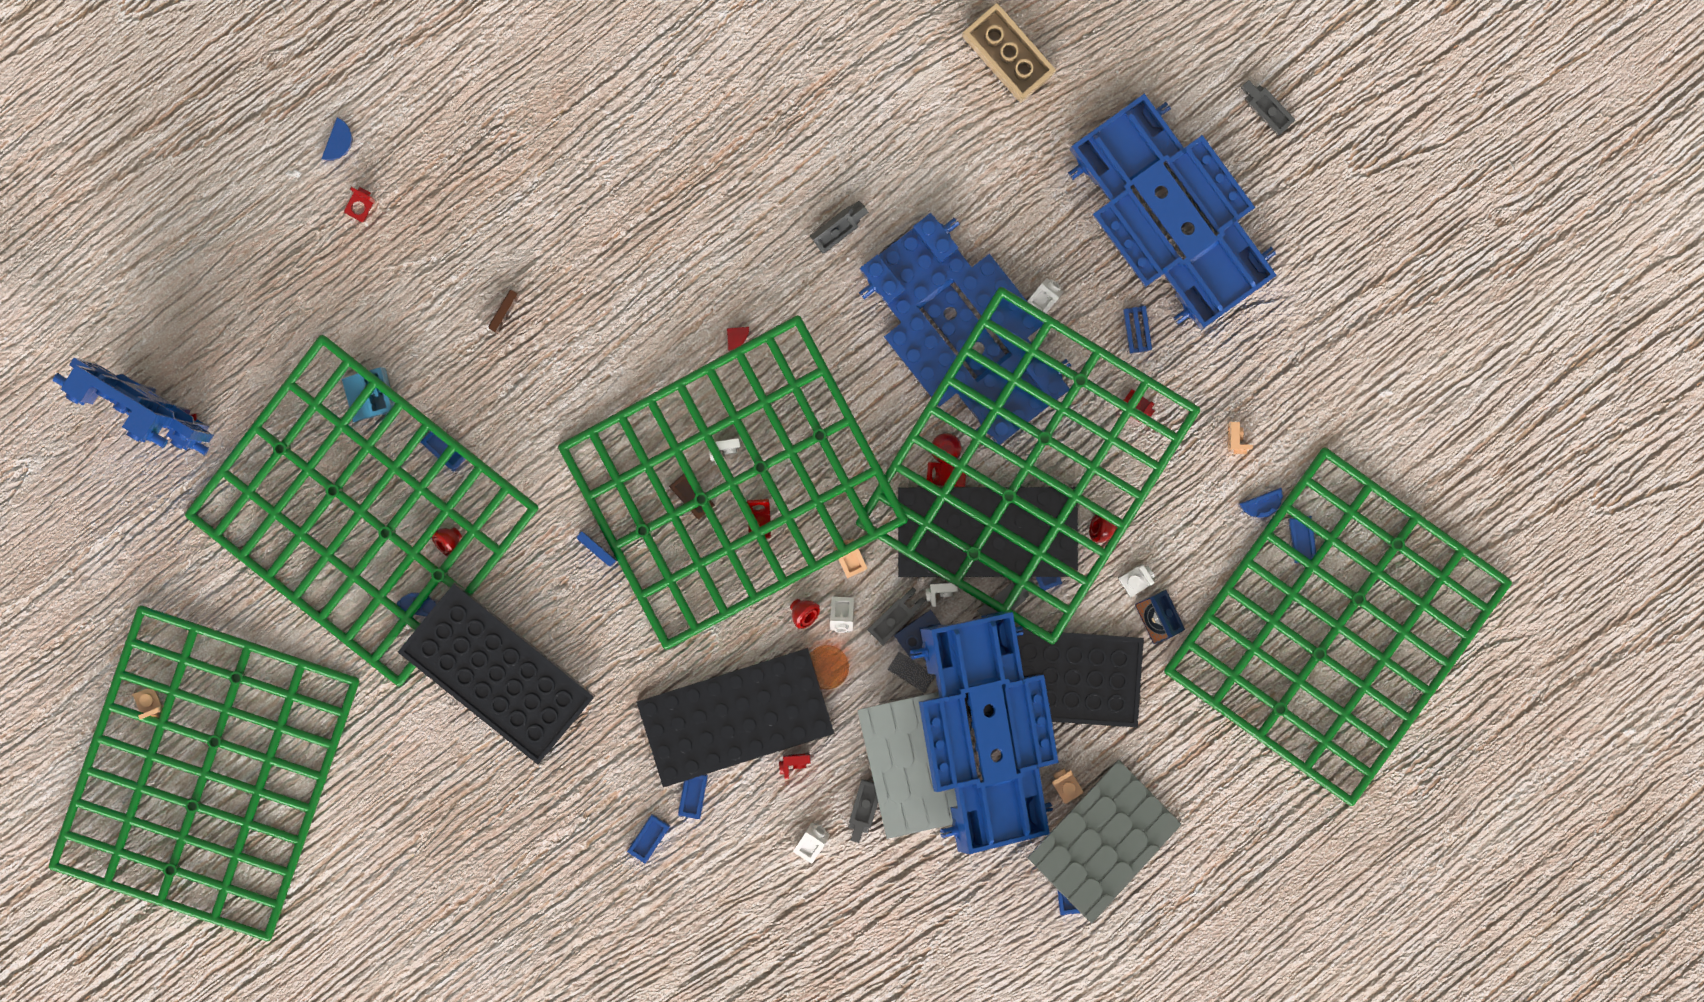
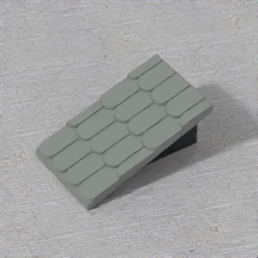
M938 692L925 695L918 693L879 702L880 705L857 710L887 839L952 825L953 820L950 807L957 806L955 788L941 792H934L919 707V701L939 697Z
M1117 760L1027 858L1092 924L1182 824L1120 760Z

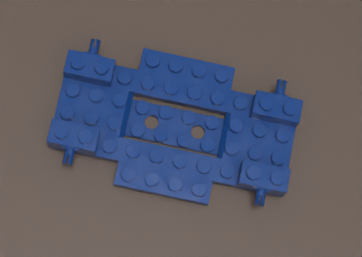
M1144 93L1071 146L1070 151L1077 159L1078 166L1069 171L1068 174L1074 180L1084 172L1095 185H1099L1110 202L1093 213L1096 221L1144 287H1147L1162 275L1166 277L1177 292L1175 295L1183 307V311L1173 317L1174 320H1177L1183 316L1176 323L1179 325L1189 317L1202 330L1277 276L1267 262L1268 259L1276 255V252L1274 250L1267 255L1273 250L1270 246L1266 251L1260 253L1238 223V220L1252 211L1255 206L1204 136L1201 135L1184 148L1161 117L1171 110L1170 106L1166 107L1168 103L1164 102V104L1155 109ZM1164 162L1167 164V166L1170 168V170L1172 171V173H1173V174L1175 175V177L1178 179V181L1180 182V184H1181V185L1183 186V188L1186 190V192L1188 193V195H1189V196L1191 197V199L1194 201V203L1196 204V206H1197V207L1199 208V210L1202 212V214L1204 215V217H1205V218L1207 219V221L1210 223V225L1212 226V228H1213V229L1215 230V232L1218 234L1217 236H1215V234L1213 233V231L1210 229V227L1207 225V223L1205 222V220H1204V219L1202 218V216L1199 214V212L1197 211V209H1196V208L1194 207V205L1191 203V201L1189 200V198H1188V197L1186 196V194L1183 192V190L1181 189V187H1180V186L1178 185V183L1175 181V179L1173 178V176H1172V175L1170 174V172L1167 170V168H1166L1165 165L1163 164ZM1134 185L1139 195L1142 196L1152 210V213L1155 214L1166 232L1169 233L1177 244L1179 250L1185 255L1186 258L1184 260L1178 255L1132 192L1131 186ZM1158 186H1164L1168 191L1167 196L1163 199L1155 195V189ZM1189 222L1194 226V232L1191 235H1185L1182 232L1181 227L1183 223Z
M929 213L915 224L913 229L860 268V272L868 280L869 285L862 289L859 294L863 295L862 298L865 300L875 291L901 322L886 334L884 338L932 397L955 360L956 355L920 309L923 307L959 353L978 319L953 289L952 283L958 286L980 316L999 287L1007 289L1025 301L1027 300L990 253L973 267L970 266L950 236V232L960 225L954 217L943 225L936 220L932 213ZM1002 298L990 320L1030 344L1031 342L1028 337L1043 325L1042 321ZM948 307L954 308L957 312L953 320H948L944 316V310ZM984 328L976 341L984 346L982 355L1013 373L1024 356L1025 351L995 333L1009 352L1005 354ZM967 356L965 362L977 378L974 379L963 364L954 378L995 402L1008 381ZM1035 357L1032 358L1021 376L1023 380L1056 400L1070 389L1063 381L1060 372ZM1065 359L1061 363L1066 364L1068 360ZM949 385L938 403V407L957 394L981 426L990 409ZM1015 386L1003 407L1023 420L1030 422L1049 406ZM997 415L987 434L991 436L994 442L1000 445L1021 428Z
M75 357L69 364L73 370L68 378L57 373L52 380L62 386L61 390L67 393L65 397L76 404H94L98 396L112 402L115 410L129 415L122 427L128 430L127 436L138 442L152 441L161 448H164L168 440L159 435L163 427L170 429L166 436L171 438L170 443L179 449L187 450L191 448L204 456L209 451V447L201 443L202 441L209 443L214 436L207 431L209 426L198 419L194 421L193 416L190 415L191 410L176 406L155 393L156 389L153 387L139 384L124 374L115 375L97 363Z
M1001 611L982 615L979 619L920 629L923 642L922 648L910 650V654H914L910 655L912 659L924 657L928 674L936 675L939 693L937 698L919 701L934 792H941L955 788L957 806L950 807L953 820L952 827L940 829L942 833L940 835L942 838L954 835L958 852L973 854L1045 836L1050 833L1046 812H1051L1053 808H1050L1052 807L1050 802H1044L1039 768L1059 762L1044 674L1025 678L1023 676L1017 636L1023 635L1021 631L1023 628L1021 626L1015 627L1013 612ZM965 693H968L967 703L971 710V726L974 729L975 733V749L978 752L980 763L979 772L982 775V781H980V778L977 777L964 699L966 698ZM988 704L992 705L994 709L990 717H986L983 712L984 707ZM994 749H999L1001 752V758L997 762L991 759V753Z

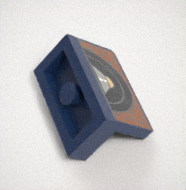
M1166 589L1135 604L1153 644L1169 639L1185 630Z

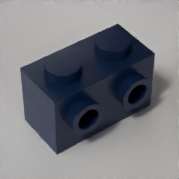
M930 609L894 636L910 658V655H914L910 654V650L922 648L923 642L920 629L941 625V623Z

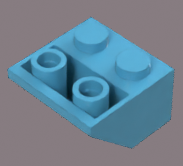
M380 367L369 370L391 388L386 368ZM359 374L342 379L349 408L369 383ZM375 388L352 420L353 422H358L387 414L395 402Z

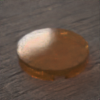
M823 645L810 652L821 689L837 688L845 681L849 673V662L842 650L835 646Z

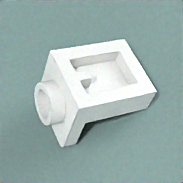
M1046 278L1027 302L1047 313L1063 294V291L1056 281Z
M739 438L716 442L719 450L723 451V455L737 453L736 449L741 448ZM709 450L710 460L715 461Z
M1140 564L1118 579L1131 598L1148 586L1153 585L1155 575L1149 566L1144 567L1143 564Z
M950 582L930 583V588L926 589V602H931V607H935V593H940V597L953 596V592H958V587Z
M832 596L830 630L838 633L853 631V597Z
M811 823L793 852L812 864L826 844L830 834L823 827Z

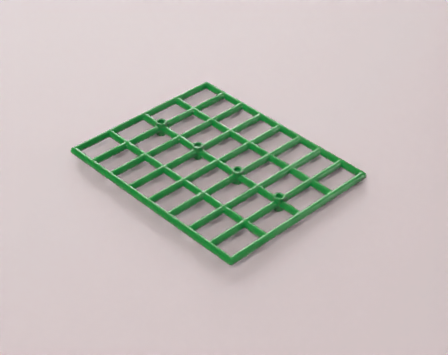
M999 287L885 473L889 483L896 472L937 497L925 517L900 503L907 518L919 524L907 546L888 534L877 539L954 584L997 612H1013L1014 622L1048 643L1055 644L1200 413V407L1007 289ZM1002 298L1043 322L1031 344L990 320ZM985 327L1025 351L1024 356L1013 373L972 349ZM1051 327L1092 352L1079 373L1039 349ZM967 356L1008 381L995 402L954 378ZM1033 357L1074 381L1062 402H1059L1021 378ZM1100 357L1141 382L1128 403L1087 379ZM949 385L990 409L978 431L937 407ZM1015 386L1056 410L1045 430L1038 429L1003 407ZM1081 387L1088 389L1123 411L1110 432L1069 408ZM1148 387L1190 411L1177 432L1136 409ZM932 414L972 438L960 460L919 436ZM997 415L1038 439L1026 460L985 436ZM1064 415L1105 440L1092 461L1052 437ZM1130 416L1171 440L1159 461L1118 438ZM914 443L955 467L943 488L938 487L902 465ZM980 444L1021 468L1009 488L1003 487L967 465ZM1045 445H1049L1087 468L1074 490L1034 466ZM1112 445L1153 469L1141 490L1100 466ZM962 472L1002 496V500L990 518L950 494ZM1028 473L1069 497L1057 518L1016 495ZM1094 474L1135 498L1123 519L1082 495ZM878 484L864 507L868 516L871 515L878 501L891 507L880 484ZM945 501L985 525L974 545L967 544L932 522ZM1010 503H1014L1051 526L1039 547L998 523ZM1076 503L1081 504L1117 526L1105 548L1064 524ZM858 517V519L856 520V525L859 528L866 531L861 520ZM927 530L967 553L965 560L955 575L915 551ZM992 531L997 532L1033 554L1021 576L981 552ZM1059 531L1099 555L1087 577L1046 552ZM975 560L980 561L1016 583L1004 604L963 580ZM1041 560L1082 584L1069 605L1028 581ZM1023 588L1064 612L1052 633H1049L1011 609Z
M799 315L792 317L558 445L564 461L665 650L682 643L904 525L908 521L901 504L804 321ZM795 326L818 367L798 379L793 375L774 339ZM765 342L788 383L769 395L765 394L745 356V353ZM736 358L758 398L756 402L739 411L735 409L715 371ZM706 374L729 415L709 427L704 422L686 385ZM821 376L824 378L844 416L843 419L824 429L821 428L800 388ZM677 390L700 431L680 443L677 442L657 404L658 400ZM793 392L814 432L813 435L792 445L771 403ZM649 406L670 446L667 450L650 459L627 417ZM762 408L785 449L765 461L762 460L741 420ZM618 422L641 464L620 475L598 435L599 432ZM734 424L754 462L752 468L733 477L712 437L713 434ZM847 426L851 429L871 467L850 479L847 477L828 441V436ZM588 438L591 439L611 477V480L591 491L569 451L570 448ZM702 440L705 441L726 481L707 492L703 491L683 453L684 450ZM817 442L820 443L841 483L820 495L797 454ZM673 456L676 457L695 493L694 499L677 508H674L653 468ZM787 458H790L811 500L789 511L769 473V468ZM643 472H646L667 512L645 524L624 482ZM758 474L761 475L781 513V516L761 527L738 486ZM873 476L878 480L897 516L894 520L877 529L874 528L853 488ZM615 487L637 526L636 530L616 540L595 500L598 496ZM728 490H731L752 530L733 542L729 541L709 503L711 499ZM843 492H846L867 532L864 536L845 545L824 505L825 502ZM698 506L702 507L722 545L721 548L703 558L700 557L679 517ZM815 507L837 547V550L817 561L794 520ZM672 521L693 561L690 565L673 574L669 570L651 535L653 530ZM785 523L808 564L788 576L785 575L765 537V534ZM640 537H643L664 577L643 590L621 550L623 546ZM757 539L778 579L777 582L756 592L735 550ZM725 555L728 556L749 596L728 608L705 567ZM695 571H698L719 610V613L700 623H697L676 583ZM667 586L690 627L668 639L647 597Z
M320 335L185 512V517L392 683L400 687L416 667L409 662L402 672L397 675L379 661L406 625L416 630L421 624L413 616L439 582L442 581L449 588L454 582L457 583L448 575V571L474 537L494 553L467 588L462 587L471 596L536 514L539 507L328 337ZM322 346H324L341 359L342 362L314 398L295 382ZM351 367L369 383L340 419L325 407L322 402L347 369ZM375 388H377L395 404L367 440L348 424ZM291 390L309 406L284 439L279 441L262 426L288 391ZM403 409L422 425L393 461L374 445ZM317 411L335 427L307 463L291 450L290 444ZM428 430H430L448 446L421 482H419L401 466ZM343 432L360 445L361 449L333 484L318 472L315 467ZM257 434L273 447V453L249 485H247L230 472L229 469ZM456 451L475 467L446 503L427 487ZM368 453H370L388 469L363 502L358 504L343 492V486ZM284 455L302 471L276 505L273 506L255 491L281 456ZM484 473L499 485L501 489L472 524L454 508L479 475ZM396 474L414 488V491L388 525H385L367 510ZM308 476H310L326 489V495L303 525L299 527L285 516L282 511ZM225 478L240 490L242 494L214 529L196 513L219 482ZM509 493L524 505L527 510L502 543L498 545L480 529ZM422 495L441 511L412 547L396 534V528ZM336 497L353 510L354 513L330 545L325 548L310 536L308 532ZM250 498L265 510L268 515L240 550L222 534ZM449 516L464 528L467 533L438 568L420 552ZM363 518L379 531V536L354 569H352L335 556L334 553L360 519ZM277 520L295 535L267 571L248 555L273 522ZM389 539L407 555L382 588L378 590L360 574ZM303 541L320 554L321 557L293 592L274 576L300 542ZM415 560L431 573L432 578L409 608L404 611L389 599L387 595ZM329 561L344 573L347 578L319 613L304 601L301 596ZM355 582L374 598L348 632L344 633L329 621L327 617ZM382 604L400 619L375 652L371 654L353 639L377 607Z
M1324 447L1317 454L1169 661L1164 672L1349 806H1354L1512 585V580L1334 452ZM1325 459H1328L1364 485L1351 505L1312 479ZM1306 486L1344 512V515L1331 533L1292 506ZM1371 491L1410 518L1396 538L1358 512V509ZM1286 513L1325 540L1311 560L1273 533ZM1352 518L1388 543L1389 548L1377 565L1338 539ZM1417 524L1455 550L1442 571L1405 545L1404 541ZM1267 540L1306 567L1292 587L1253 560ZM1332 546L1370 572V575L1358 592L1353 591L1318 566ZM1397 551L1436 578L1422 598L1384 572V569ZM1462 557H1465L1501 583L1488 603H1485L1449 577ZM1247 568L1286 594L1272 615L1234 588ZM1313 573L1349 598L1350 603L1338 620L1299 593ZM1378 578L1416 605L1403 625L1366 600L1365 596ZM1443 584L1481 610V613L1468 631L1429 604ZM1228 595L1266 621V624L1253 642L1214 615ZM1293 600L1332 627L1318 647L1280 621V618ZM1358 606L1397 633L1383 653L1344 626ZM1424 611L1462 638L1449 658L1410 632ZM1208 622L1247 649L1234 669H1231L1195 643ZM1273 628L1311 654L1310 659L1298 675L1260 648ZM1339 633L1377 660L1364 680L1327 655V649ZM1404 638L1443 665L1429 686L1390 659ZM1188 650H1191L1227 676L1214 697L1175 670ZM1254 655L1293 682L1279 702L1240 675ZM1319 661L1358 687L1344 708L1306 681ZM1384 666L1423 693L1409 713L1371 686ZM1234 683H1237L1272 708V712L1259 730L1221 703ZM1299 688L1338 714L1325 735L1287 709V705ZM1365 693L1404 720L1390 740L1351 713ZM1279 716H1283L1319 742L1305 763L1267 736V733ZM1345 721L1384 747L1370 768L1332 741ZM1326 748L1364 774V777L1351 795L1312 768Z
M143 605L138 606L52 853L49 869L267 942L271 941L360 680L357 677ZM147 616L189 630L181 654L136 639L143 617ZM197 634L242 648L235 671L233 672L190 657ZM136 648L178 662L170 686L125 671L132 649ZM254 652L296 666L288 690L245 676L244 671L250 653ZM186 666L229 679L231 684L224 704L179 689ZM304 670L349 684L342 708L297 693ZM125 680L167 694L159 718L148 716L140 720L138 715L143 714V712L114 703L121 681ZM240 684L285 698L278 721L276 722L232 707ZM175 698L221 712L213 735L168 721ZM293 702L338 716L331 740L286 725ZM114 712L156 726L148 750L103 735L110 713ZM229 715L274 730L267 753L224 740L222 735ZM164 730L207 743L209 748L202 768L157 753ZM283 733L327 748L320 772L275 757ZM103 744L145 758L137 782L92 767L99 745ZM218 748L263 762L256 785L210 771ZM153 762L199 776L191 799L146 785ZM273 765L317 780L309 803L264 789L271 766ZM92 776L134 790L126 814L81 799L88 777ZM207 779L252 794L245 817L202 804L200 799ZM142 794L185 807L187 812L180 832L135 817ZM262 797L306 812L298 835L253 821L260 798ZM81 808L123 822L115 846L70 831L77 809ZM196 811L241 826L234 849L188 835ZM131 826L177 840L169 863L124 849ZM251 829L295 844L287 867L242 853L249 830ZM70 840L112 854L104 878L59 863L66 841ZM185 843L230 858L223 881L180 868L178 863ZM120 858L163 871L165 876L158 896L113 881ZM240 861L284 876L276 899L231 885L238 862ZM176 875L219 890L212 913L166 899L174 876ZM229 893L273 908L265 931L220 917L227 894Z

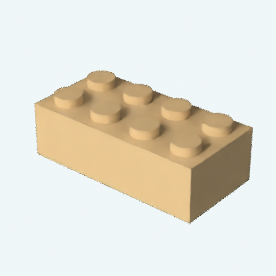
M998 3L992 6L963 32L962 37L1020 103L1032 95L1056 72L1051 63Z

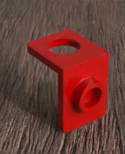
M359 186L357 190L351 187L349 190L353 192V195L344 213L360 222H364L375 200L370 197L371 192ZM355 202H362L364 204L365 210L362 214H355L352 211V206Z
M928 462L927 480L937 486H944L955 467L945 463ZM935 468L936 475L933 480L932 471ZM962 472L954 487H965V473Z
M769 499L747 500L760 527L771 521ZM755 505H763L765 508L756 510L752 507ZM748 524V532H751L752 530ZM771 531L765 534L766 539L771 538Z

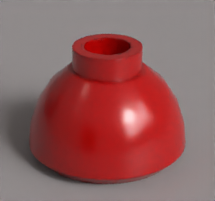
M942 433L933 439L932 443L957 459L960 457L962 445L955 435ZM932 454L933 458L939 463L948 464L942 459Z
M1096 514L1090 523L1089 536L1092 541L1097 543L1108 541L1117 529V526Z
M455 527L452 529L440 528L432 536V541L442 554L449 556L459 543L462 535Z
M796 599L790 605L792 620L798 629L809 627L815 622L820 613V606L811 600L801 601Z

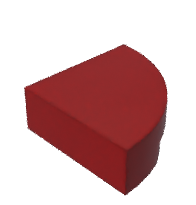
M749 327L727 328L728 351L743 345L749 335Z

